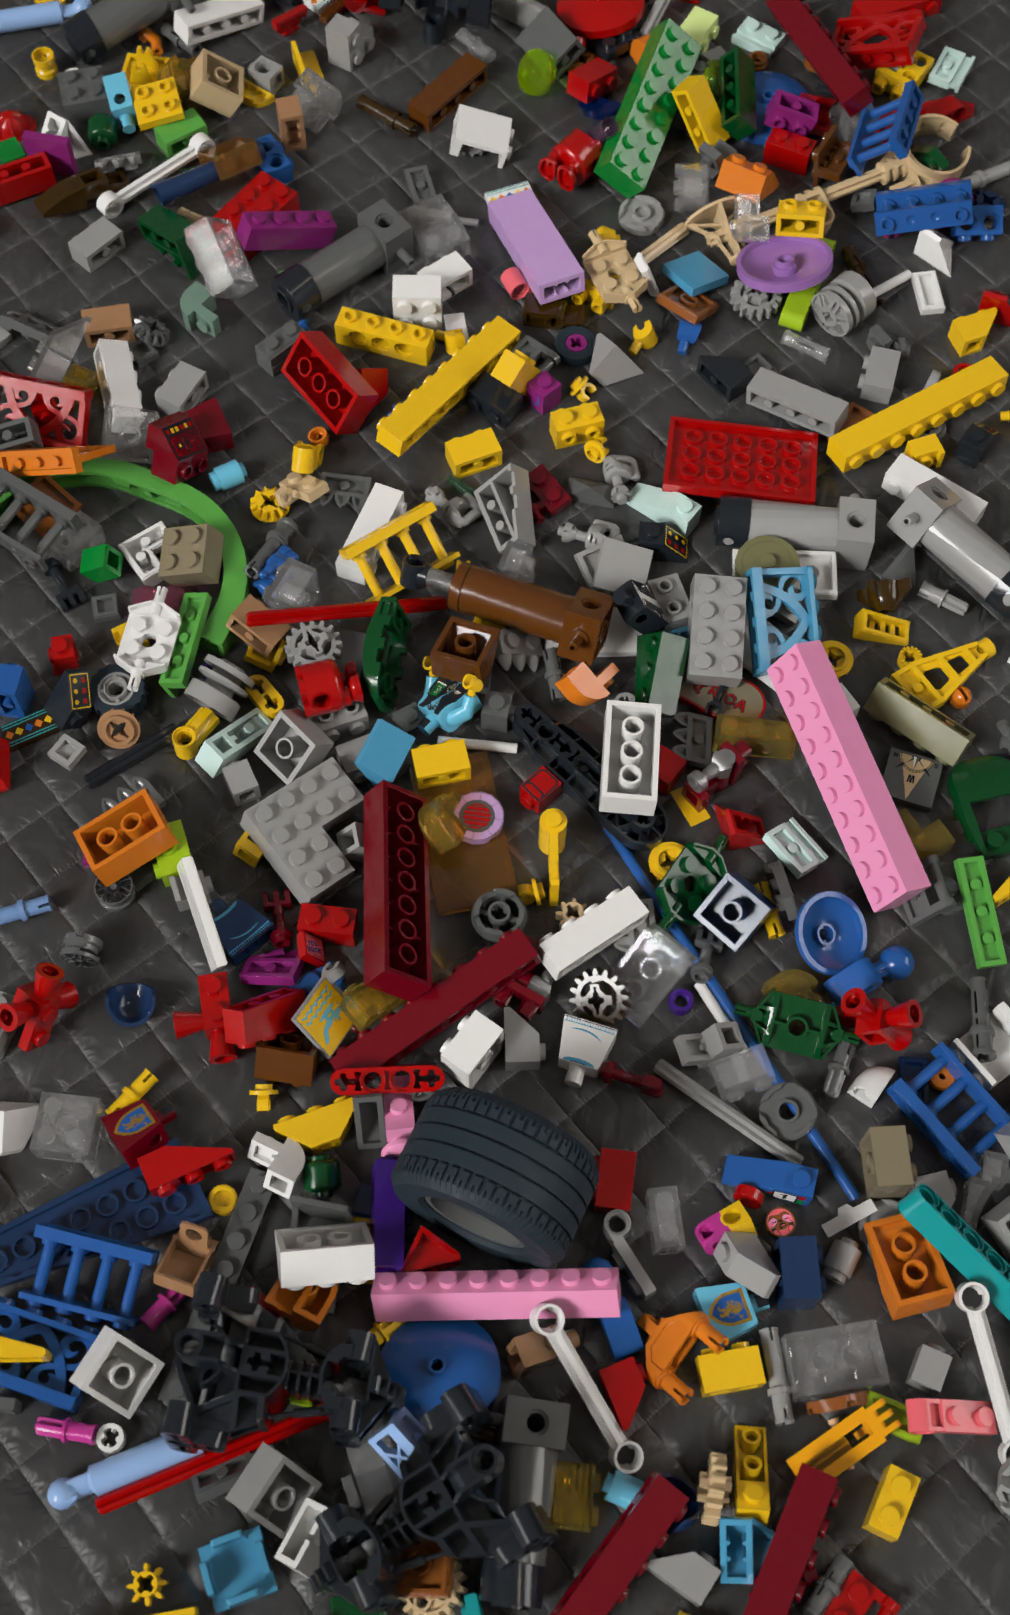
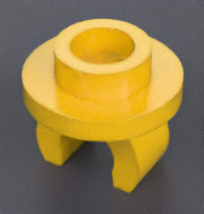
M578 376L569 386L572 389L570 395L574 396L577 394L578 400L582 403L589 400L585 390L589 394L596 391V387L592 383H586L589 379L587 376L583 378Z
M597 436L594 440L592 439L585 443L584 451L589 460L595 463L603 462V458L609 453V449L603 446L607 438Z
M532 878V885L521 884L517 886L519 897L524 905H529L535 900L537 906L542 905L541 899L546 898L542 882L536 883V879Z
M255 1084V1090H249V1095H257V1111L271 1110L270 1095L279 1094L278 1089H273V1084Z

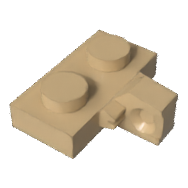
M291 472L287 475V478L279 482L280 488L274 492L278 505L285 508L297 499L312 503L330 491L324 480L309 474Z

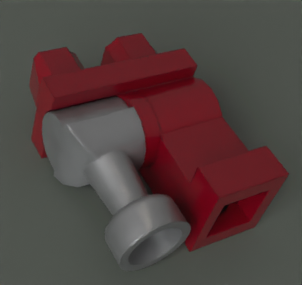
M742 739L733 745L728 740L721 744L720 750H716L713 753L710 765L701 771L694 770L687 775V781L684 782L681 794L698 813L707 807L710 795L714 792L725 790L728 784L733 786L738 782L741 771L748 764L745 758L751 755L752 749Z
M524 934L531 943V945L534 947V949L537 951L539 941ZM539 963L496 993L493 997V1003L504 1009V1007H508L513 999L520 1003L516 1013L529 1023L536 1013L541 1015L551 996V985L554 978L547 969L540 977L534 974L540 965Z

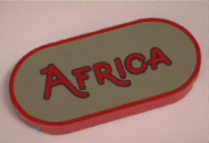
M684 667L679 702L705 716L712 717L715 722L732 730L752 728L761 721L766 708L765 697L756 685L742 678L737 688L725 687L720 703L722 708L719 718L716 719L718 710L715 708H710L706 715V705L708 702L713 701L719 686L685 684Z

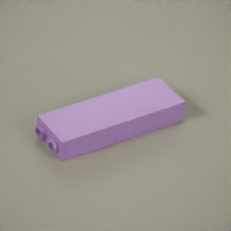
M531 189L487 202L490 224L524 276L540 305L585 291L583 269Z

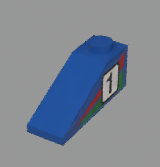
M727 1154L721 1184L735 1188L739 1184L752 1185L761 1190L765 1196L808 1206L813 1199L818 1169L785 1161Z

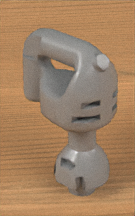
M612 454L605 456L602 460V470L605 481L608 484H613L611 499L613 502L623 505L631 497L630 490L624 483L629 480L637 482L641 479L637 461L627 455Z
M439 486L428 487L425 491V500L433 501L435 506H440L443 518L454 527H465L482 515L476 498L470 493H465L462 497L456 496L448 501ZM469 508H472V510H471L470 512H468L466 515H464V514L468 511Z
M595 519L588 532L578 530L574 524L566 522L565 526L559 525L557 535L562 536V542L583 541L585 542V549L602 543V539L606 537L604 535L605 532L610 533L608 538L620 535V528L614 523Z

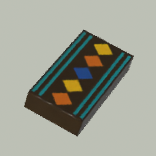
M44 708L0 727L4 739L9 741L10 752L60 732L59 727Z

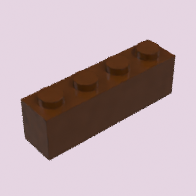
M468 52L456 59L447 70L441 72L439 77L431 84L426 85L423 91L409 101V120L417 123L420 128L428 133L433 131L459 107V104H463L488 82L487 64Z

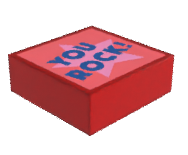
M304 930L298 933L296 938L299 959L316 967L326 964L323 940Z

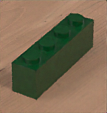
M737 45L720 57L721 127L739 142L757 131L755 62Z

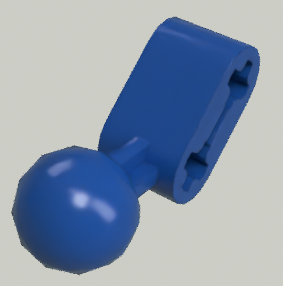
M892 945L882 951L879 961L872 964L868 957L862 958L828 979L823 986L836 1006H840L842 997L852 988H861L867 995L883 984L881 979L883 977L894 981L907 978L913 971L915 960L907 948L900 945Z
M600 1257L589 1258L581 1266V1268H614L608 1260ZM622 1295L620 1317L598 1318L607 1346L615 1361L644 1349L630 1306Z

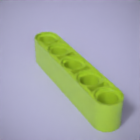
M824 237L818 238L827 243L834 253L836 241ZM821 283L805 290L790 292L781 312L778 325L802 332L811 310V300L818 292Z

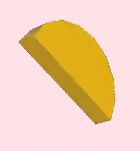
M244 78L242 101L244 105L261 108L275 102V95Z

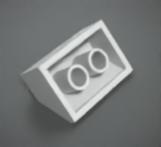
M366 1222L274 1230L278 1277L281 1288L301 1290L305 1286L311 1285L327 1288L335 1286L336 1283L349 1282L350 1284L359 1285L366 1283L367 1280H375L374 1242Z

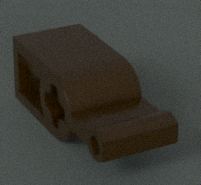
M527 292L523 310V325L558 330L564 326L585 327L588 306L568 304L563 298L540 305L535 295Z

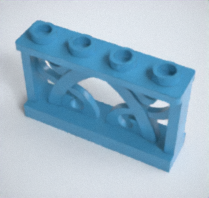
M812 566L787 568L756 567L750 568L744 573V578H747L746 604L753 677L768 675L767 669L771 666L770 660L782 654L784 655L795 644L821 640L822 630L817 621L819 602L815 599L817 577L813 573ZM763 578H780L777 587L763 583ZM795 578L800 582L801 592L799 594L794 592V585L790 586L787 592L783 591V586L787 579ZM773 598H775L773 608H765V600H768L770 603H772ZM781 602L799 620L796 629L786 641L782 633L775 627L767 625L766 621L767 618L773 616L779 610ZM773 634L780 646L777 647L776 640H774L773 644L769 643L768 635Z

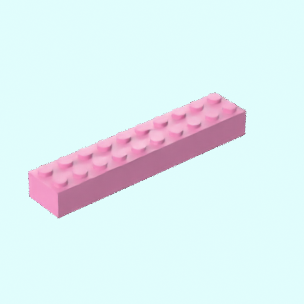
M821 641L795 644L767 669L768 675L873 912L877 913L899 907L929 888L931 883Z

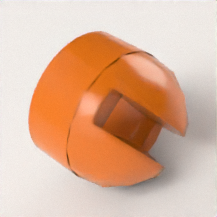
M315 427L309 431L308 439L311 445L323 444L324 448L327 446L329 435L325 428Z
M960 686L949 699L950 704L957 709H965L972 700V693L967 687Z

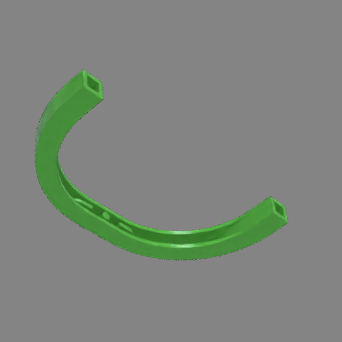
M101 456L82 462L84 472L77 474L49 475L64 489L85 486L116 489L176 511L196 524L208 523L224 534L222 588L216 605L204 625L200 644L202 649L226 657L237 635L225 625L233 611L250 594V577L244 571L248 564L240 536L224 511L209 497L183 482L174 485L151 474V469L147 466L141 467L116 458ZM21 476L18 478L30 485L38 476ZM10 492L4 493L0 497V517L15 500L14 495Z

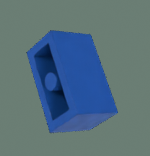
M0 663V715L18 719L27 716L35 691L24 667L16 663Z

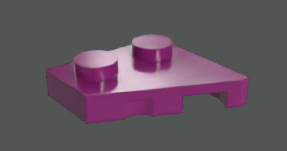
M280 948L267 954L248 957L239 976L242 984L295 986L306 962L299 959L298 950L284 953V949Z

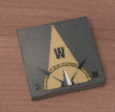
M891 747L883 780L893 802L930 812L943 763Z

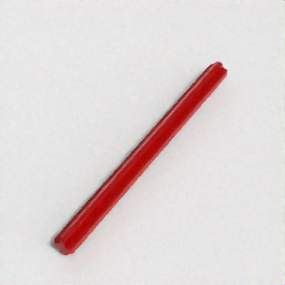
M445 596L398 599L405 614L442 611L447 608ZM379 601L251 611L246 613V624L249 627L372 617Z
M294 1416L287 1417L271 1424L267 1432L261 1433L258 1430L227 1442L224 1453L206 1451L98 1496L95 1499L96 1508L99 1514L104 1515L190 1479L195 1474L249 1451H256L262 1442L271 1445L326 1422L329 1419L327 1416L295 1419Z

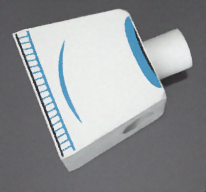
M565 1014L558 1066L568 1070L564 1083L580 1088L584 1075L596 1078L615 1043L618 1030Z

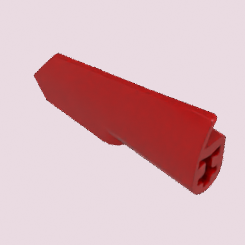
M948 95L940 99L924 102L919 116L924 114H940L959 123L973 116L974 103L962 101L954 95ZM897 110L892 111V112H890V113H888V114H885V115L881 116L879 119L884 118V117H886V116H888V115H891V114H893V113H896ZM893 124L876 131L875 134L891 128Z

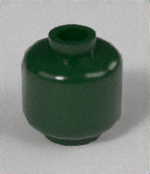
M97 113L89 118L87 122V136L90 144L101 150H106L116 144L118 140L117 123L114 118L106 113Z
M331 1154L307 1157L308 1162H305L302 1171L304 1190L307 1193H315L318 1198L332 1197V1190L339 1189L342 1185L339 1161L331 1158Z

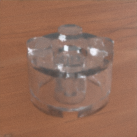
M676 163L675 178H678V180H674V195H678V198H675V212H696L709 204V164Z

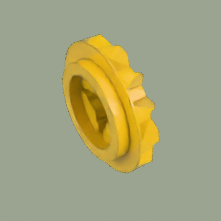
M265 486L261 491L256 490L254 497L250 498L251 512L260 521L276 522L280 518L285 517L290 510V505L285 508L278 505L274 492L278 490L276 486L274 488H267ZM265 500L270 502L274 500L275 506L270 504L266 506Z
M838 641L822 642L827 656L829 657L830 655L833 660H837L835 667L832 665L837 678L839 679L845 674L848 675L854 662L851 650L845 644Z
M664 842L651 851L648 862L650 872L656 876L657 881L662 880L670 868L669 866H663L666 863V856L670 861H675L683 850V845L676 842Z

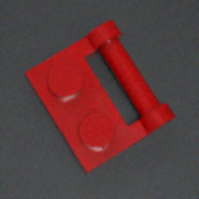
M852 1569L840 1588L841 1594L838 1598L836 1596L833 1598L823 1615H865L873 1601L882 1606L876 1615H897L901 1606Z

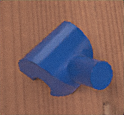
M680 317L677 331V340L680 341L677 350L678 354L686 355L689 344L696 342L702 328L701 323L694 325Z

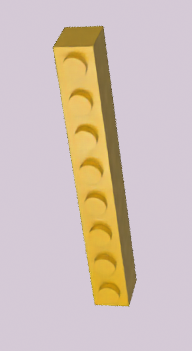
M499 315L493 321L486 322L481 332L477 335L473 334L463 348H458L448 362L444 361L433 376L431 374L428 375L421 387L413 389L408 398L403 403L399 402L388 417L384 416L381 418L376 427L378 429L376 441L396 456H402L466 396V389L484 371L490 373L495 368L505 349L511 351L518 344L521 331Z
M990 355L829 437L826 454L843 473L851 469H857L868 460L876 459L884 452L900 447L907 440L913 437L917 438L933 427H939L944 421L952 417H958L972 407L980 406L985 400L1001 395L1006 388L1009 374Z

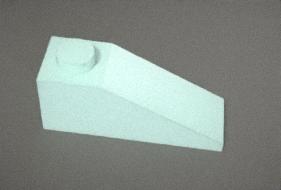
M637 483L630 491L631 497L627 500V505L657 523H666L686 538L699 524L702 506L682 493L662 491V488Z
M258 707L205 740L195 761L212 778H215L222 773V768L233 761L239 760L262 739L272 721Z

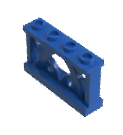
M0 1296V1316L6 1315L12 1320V1324L8 1328H3L0 1324L1 1334L18 1341L42 1335L50 1348L54 1363H44L32 1369L25 1380L20 1378L21 1363H13L12 1367L8 1370H3L1 1368L2 1363H0V1387L77 1414L85 1391L74 1385L71 1395L66 1394L67 1371H75L81 1361L76 1364H67L65 1358H74L78 1355L79 1351H70V1345L75 1341L83 1342L88 1352L101 1331L83 1325L81 1330L71 1326L72 1321L55 1315L53 1320L43 1317L44 1311L27 1306L23 1310L15 1307V1301ZM21 1319L34 1324L21 1328ZM53 1330L66 1334L67 1336H65L61 1340V1342H59ZM55 1370V1375L47 1373L50 1378L47 1383L43 1384L39 1381L41 1372Z

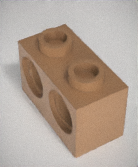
M298 95L276 98L279 132L285 153L307 149L304 119Z

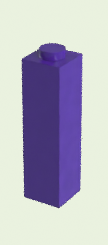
M383 1156L380 1159H376L372 1167L370 1235L374 1242L375 1273L401 1272L404 1267L405 1204L395 1194L391 1180L392 1170L398 1160L394 1156Z

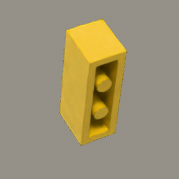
M705 75L688 76L671 91L697 153H700L698 148L704 141L713 147L719 139L725 142L730 138L729 133L721 127V113Z

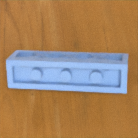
M403 1406V1408H399L394 1412L384 1427L370 1436L368 1443L403 1480L399 1464L403 1459H408L418 1439L425 1433V1430L409 1410ZM389 1434L397 1443V1449L388 1448L381 1439ZM479 1489L475 1491L480 1497L487 1498Z

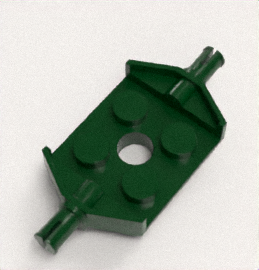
M719 834L712 846L696 842L687 843L656 887L655 893L664 916L656 927L657 930H660L661 934L666 935L674 922L700 925V922L696 921L697 919L693 914L728 872L721 855L722 850L729 842L725 835ZM686 877H688L691 882V888L689 891H686V889L684 888V880Z
M775 987L756 1006L736 1002L734 1014L750 1017V1021L754 1023L759 1045L822 1060L837 1043L841 1044V1041L859 1044L860 1038L855 1035V1032L844 1030L841 1027L835 1002H832L831 1005L776 991ZM792 1020H801L806 1027L802 1032L794 1033L789 1029L788 1025Z

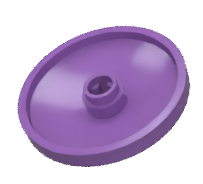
M770 235L749 243L739 252L736 259L737 275L744 284L759 291L769 293L797 292L811 288L829 276L833 269V252L827 243L818 238Z

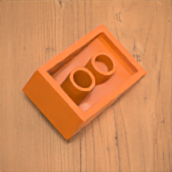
M734 153L723 159L715 187L735 195H741L742 198L758 204L777 190L780 183L775 173L767 169L768 167L765 164L759 162L751 163L746 161L745 156Z
M902 1214L864 1224L881 1292L893 1321L950 1306L956 1291L940 1252Z

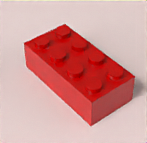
M261 171L201 227L206 248L239 270L260 251H244L236 235L243 212L300 211L298 192L264 171Z
M301 331L281 368V372L336 435L357 434L379 396L322 331Z

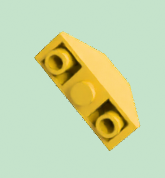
M350 1095L341 1096L335 1099L331 1105L325 1107L316 1105L307 1109L305 1114L296 1117L295 1115L282 1117L278 1120L277 1124L273 1125L276 1136L282 1141H286L288 1137L297 1141L304 1151L313 1155L341 1146L355 1120L353 1099Z

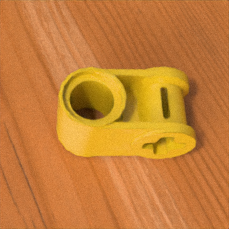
M297 441L293 445L291 470L301 474H312L322 464L324 445L318 444L315 446L304 444L303 441Z

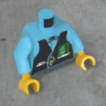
M425 656L422 665L424 669L429 670V675H426L425 691L423 697L418 702V708L425 717L417 727L426 736H429L437 727L449 733L453 732L464 722L470 720L473 714L482 708L483 704L476 695V692L482 690L483 682L471 674H466L462 683L432 675L430 656Z

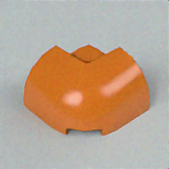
M278 1277L264 1300V1306L290 1319L291 1326L309 1332L316 1331L335 1300L338 1291L337 1283L335 1286L327 1288L311 1285L305 1286L301 1290H288L287 1288H281Z

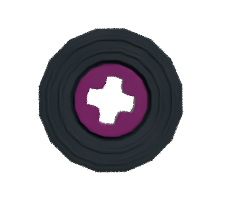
M583 326L567 327L560 331L556 337L555 352L560 356L561 362L568 366H585L592 360L596 336L591 330ZM573 344H574V345L580 344V347H579V346H576V347L573 348L572 345H573Z

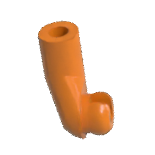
M148 27L138 32V39L142 40V43H147L148 41L151 43L153 55L160 56L163 54L162 40L158 34Z

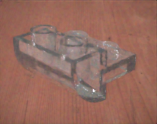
M307 67L293 84L296 90L292 95H298L304 126L317 135L329 119L332 121L336 120L340 113L343 99L341 92Z

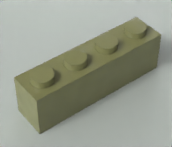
M887 677L878 682L863 706V709L868 711V715L876 721L885 722L894 733L900 736L905 735L913 741L914 746L924 751L928 750L935 755L937 761L944 765H951L953 767L961 759L976 736L970 730Z

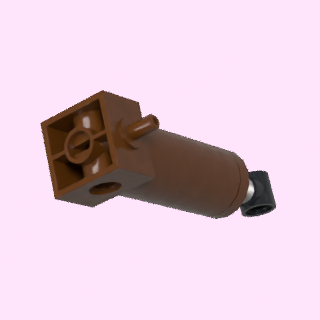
M417 554L404 556L402 562L400 584L403 587L411 590H420L428 586L448 592L449 609L559 643L556 654L558 656L580 663L584 661L586 665L592 666L606 643L615 604L611 595L581 586L576 595L572 596L467 562H462L455 574H450L433 568L432 565H429L427 558Z

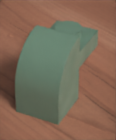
M195 281L184 291L180 299L184 324L191 332L198 326L202 332L209 333L216 338L222 330L219 316L213 313L217 309L214 292Z

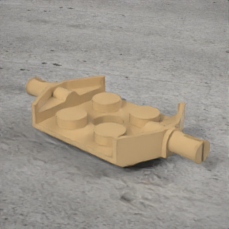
M594 229V232L591 230L588 236L593 245L582 255V265L604 302L629 304L633 313H637V311L639 313L643 307L637 298L647 289L649 278L645 277L644 279L626 249V240H603L596 229ZM615 274L620 276V278L614 279L609 276Z

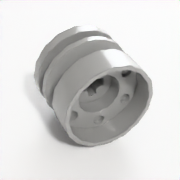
M844 271L839 274L829 285L817 292L811 300V309L819 325L826 332L838 337L849 333L859 322L873 313L876 308V296L872 287L865 278L854 271Z
M207 654L204 661L213 669L211 670L201 665L198 670L207 679L202 681L192 678L184 694L204 708L207 707L212 710L214 714L232 722L241 707L232 697L235 694L246 698L248 693L239 686L242 685L252 689L255 682L235 664L226 659Z

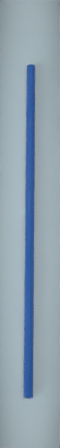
M603 827V831L648 898H653V905L663 919V910L655 893V887L629 848L620 843ZM674 922L670 927V931L692 964L698 962L700 954L680 924ZM713 975L706 985L730 1021L737 1022L744 1042L772 1084L775 1086L778 1083H785L741 1015L734 1014L735 1006ZM786 1104L792 1112V1114L795 1116V1106L793 1104ZM814 1127L807 1135L850 1201H855L861 1197V1194L816 1127Z

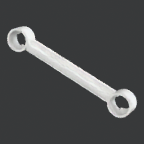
M204 132L195 134L189 142V147L117 193L113 191L102 193L96 203L97 209L108 219L116 218L122 212L124 204L150 188V184L166 178L195 158L200 160L208 159L215 150V142Z
M966 1281L956 1288L954 1299L957 1306L962 1311L967 1312L1002 1438L998 1448V1457L1003 1465L1007 1460L1006 1451L1010 1446V1397L985 1312L989 1305L990 1296L988 1290L982 1284ZM966 1288H973L978 1292V1295L982 1294V1301L975 1309L972 1306L963 1304L962 1294Z
M537 1304L530 1313V1325L535 1332L547 1337L610 1446L608 1459L611 1466L625 1474L635 1473L643 1464V1450L636 1442L625 1437L563 1329L565 1323L563 1311L554 1304ZM543 1309H548L551 1313L556 1314V1323L552 1329L550 1327H539L538 1316ZM624 1445L634 1449L635 1452L634 1460L630 1465L628 1463L619 1464L617 1461L618 1451Z

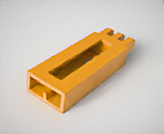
M882 1397L867 1409H864L862 1406L787 1459L786 1463L796 1477L802 1462L836 1477L887 1441L885 1436L902 1424L898 1419L892 1421L889 1426L884 1422L894 1413L891 1408L881 1415L877 1412V1409L882 1408L886 1404ZM862 1424L863 1427L854 1432L853 1435L857 1441L867 1433L869 1437L852 1448L844 1435Z

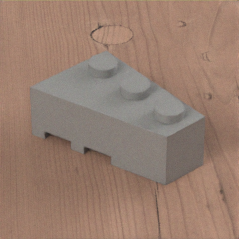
M509 463L476 489L474 495L498 552L518 560L534 548L536 544L528 470Z

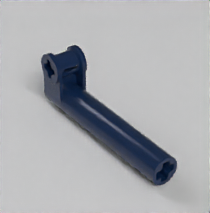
M256 141L179 175L159 180L150 184V187L154 189L159 205L163 207L266 159V152L261 142Z

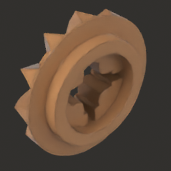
M112 708L108 712L103 713L97 724V731L101 740L106 745L115 749L131 747L137 742L141 733L140 722L137 721L134 713L130 714L124 708L120 710ZM126 723L123 729L125 732L120 730L113 734L115 724Z

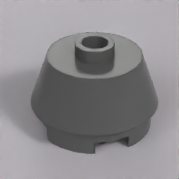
M495 888L493 891H489L477 899L472 908L471 920L479 935L497 943L500 936L509 930L515 931L517 928H520L523 931L527 922V910L523 901L514 892L504 888Z

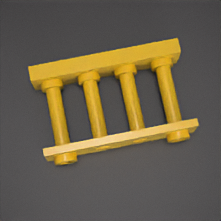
M433 501L421 503L338 550L343 560L352 559L353 562L356 561L374 596L365 600V602L380 601L382 596L390 597L405 588L400 584L401 571L387 546V538L395 534L396 537H400L408 555H420L408 532L410 531L408 526L415 522L418 525L421 524L438 557L429 565H432L435 569L441 568V570H445L455 564L454 559L460 557L458 551L446 552L430 521L432 518L430 514L437 510ZM371 547L378 549L395 581V584L382 590L365 558L367 555L365 551Z

